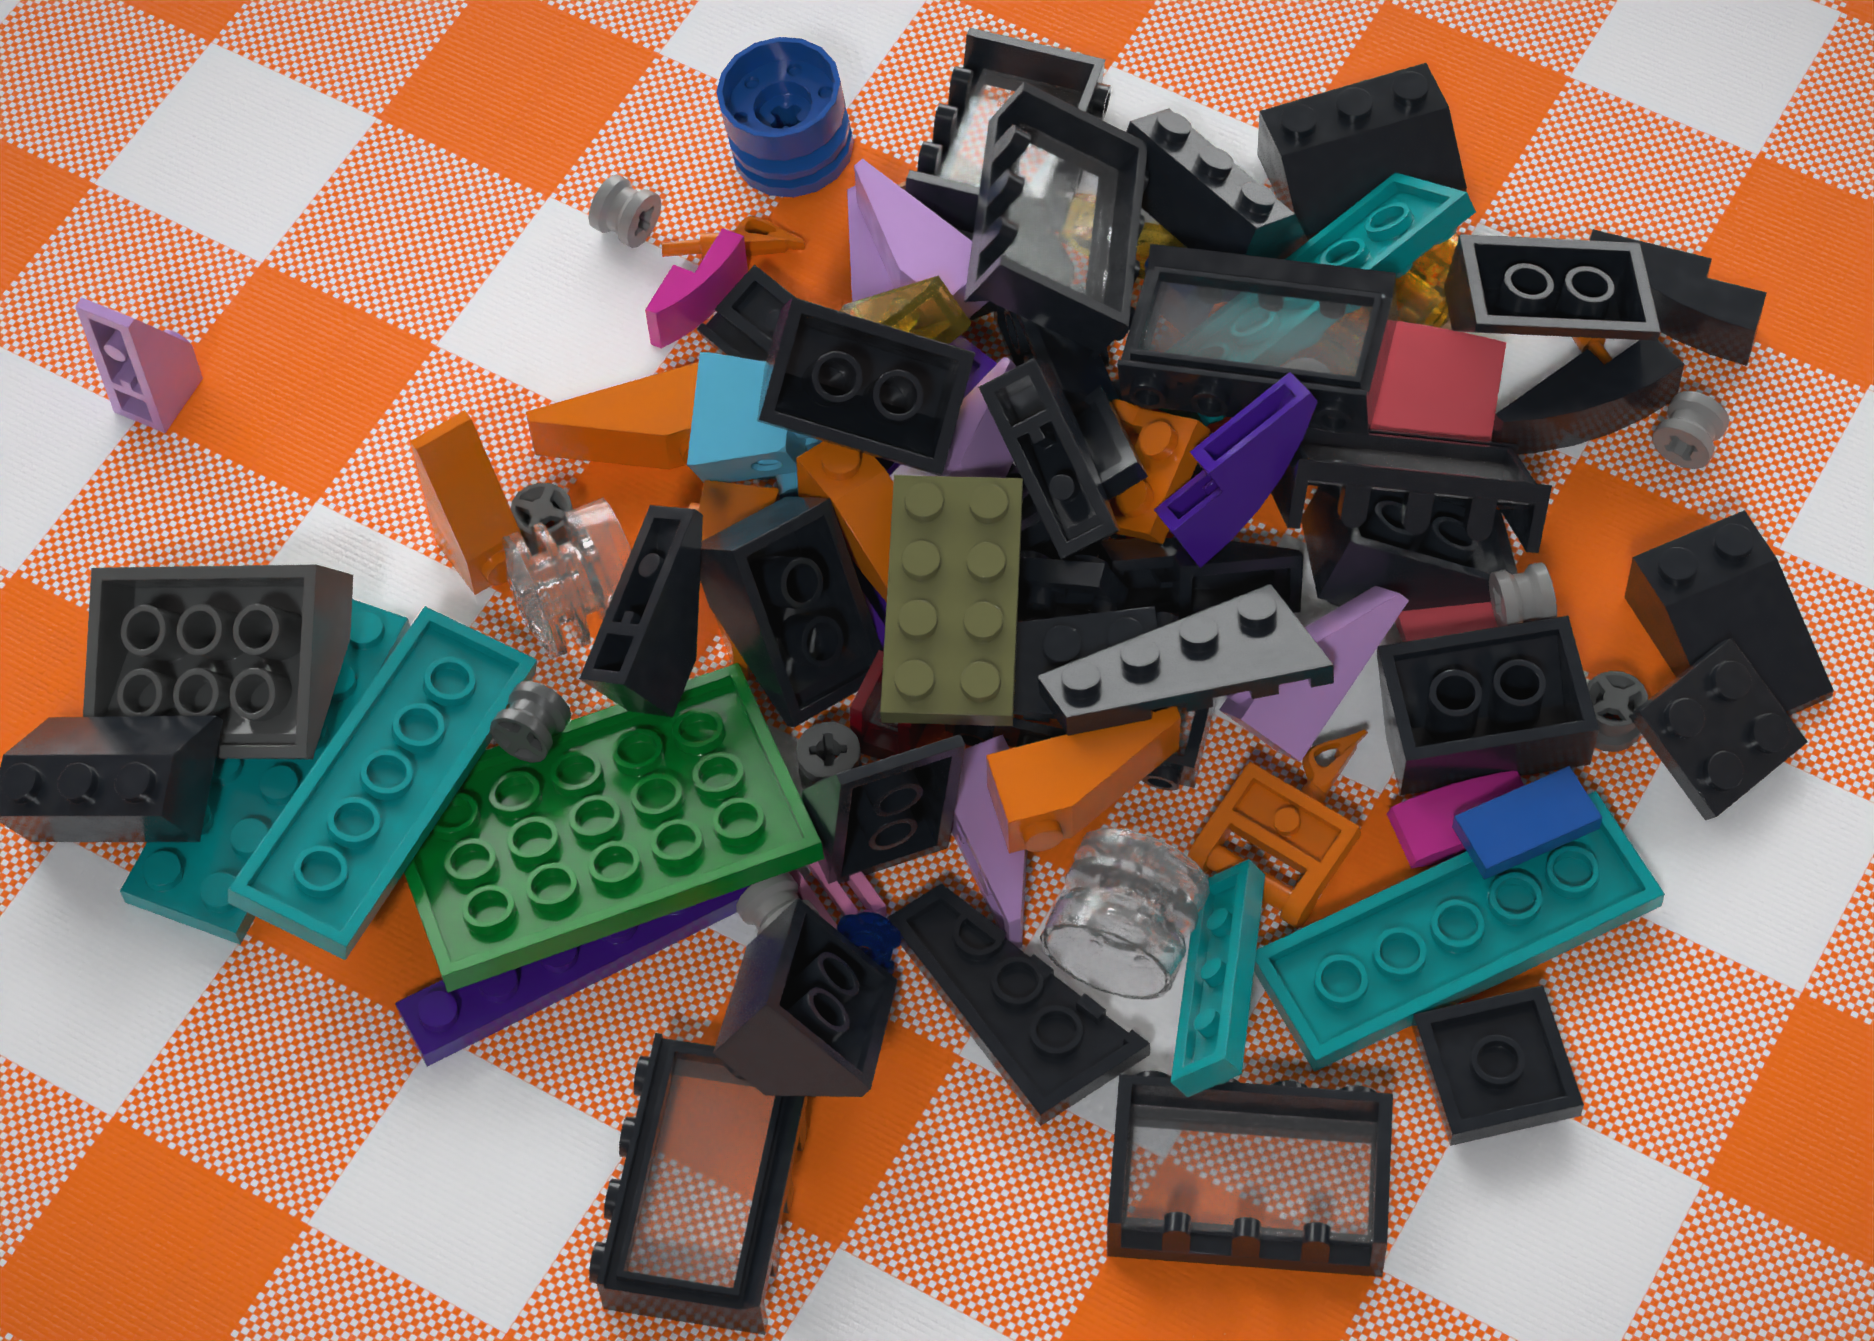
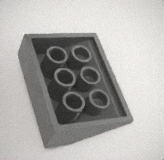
M317 564L91 568L83 717L218 716L223 720L216 759L313 760L350 641L353 574Z

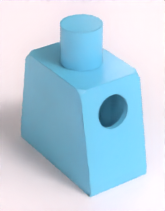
M700 352L687 466L703 483L705 480L732 483L797 472L796 458L805 453L806 438L811 437L757 422L766 362L711 352Z

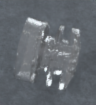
M604 497L563 514L567 542L559 546L542 522L531 526L532 537L537 554L532 556L519 532L501 538L506 556V577L517 608L527 629L539 640L550 660L567 654L566 642L561 629L563 624L567 625L572 637L580 648L591 644L587 615L596 611L603 622L631 553L630 545L620 523Z
M1101 828L1087 832L1079 842L1074 854V862L1064 878L1067 890L1062 891L1055 900L1040 935L1042 950L1065 973L1099 991L1130 999L1149 1000L1163 997L1173 986L1187 951L1185 938L1196 928L1199 920L1198 912L1205 905L1210 893L1208 877L1191 858L1177 848L1152 836L1127 829Z

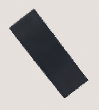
M1592 230L1590 241L1640 243L1660 331L1663 334L1709 355L1745 366L1748 365L1767 292L1708 278L1712 258L1603 231Z
M1639 340L1605 365L1587 349L1495 414L1491 441L1518 444V455L1575 446L1612 434L1645 419L1669 404L1679 391L1684 363L1659 340Z
M1140 538L1102 540L1099 542V558L1109 564L1112 572L1129 589L1123 610L1155 606V613H1172L1181 620L1271 584L1293 613H1301L1304 555L1300 550L1230 541L1200 568L1176 538H1165L1163 544Z

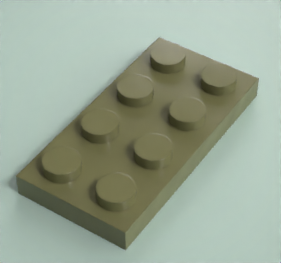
M894 475L880 710L882 723L1013 726L1023 478Z

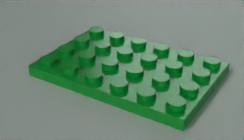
M739 663L688 680L673 717L630 712L617 704L571 720L564 731L559 734H553L552 749L541 762L530 763L508 754L500 746L485 750L405 870L404 875L448 993L825 858L822 843L741 667Z

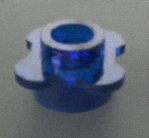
M861 912L843 916L838 922L837 930L892 975L896 967L895 962L892 960L893 950L901 944L902 935L900 931L886 917L878 913Z

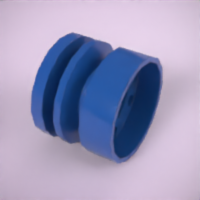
M776 37L755 42L734 55L721 72L716 93L736 170L750 187L769 196L792 198L817 192L835 181L850 162L854 145L836 62L822 47L802 38Z

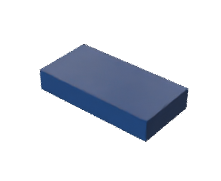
M1568 766L1454 816L1452 828L1485 880L1600 829L1602 816L1571 767Z

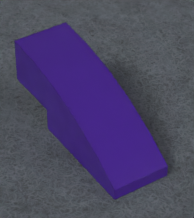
M1291 372L1192 449L1190 453L1202 467L1203 471L1154 509L1200 568L1225 547L1261 508L1284 475L1304 438L1317 405V400Z

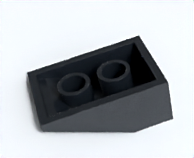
M1321 482L1302 515L1301 523L1317 598L1326 600L1337 607L1342 606L1374 586L1400 593L1409 601L1402 611L1491 602L1489 592V576L1491 572L1506 570L1510 574L1518 573L1502 512L1496 509L1490 536L1483 541H1475L1468 536L1463 526L1467 500L1446 494L1435 493L1429 527L1425 532L1418 535L1409 533L1401 522L1405 490L1372 487L1365 522L1360 527L1349 528L1342 523L1338 515L1342 484Z
M784 497L702 541L700 581L709 607L788 727L800 725L859 690L878 651L882 650L830 498Z
M1745 510L1633 557L1624 598L1675 677L1679 676L1718 643L1732 638L1789 716L1833 696V687L1778 559Z
M961 735L823 778L811 787L802 790L801 799L822 843L825 859L818 861L828 884L835 881L841 884L850 881L849 876L861 871L864 875H868L948 848L965 751V743Z

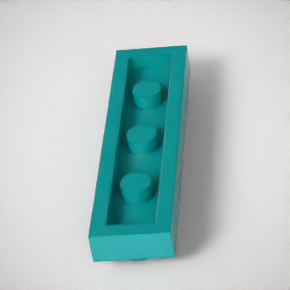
M1250 859L1197 883L1171 1083L1186 1097L1195 1095L1215 1085L1224 1084L1242 1074L1265 874Z

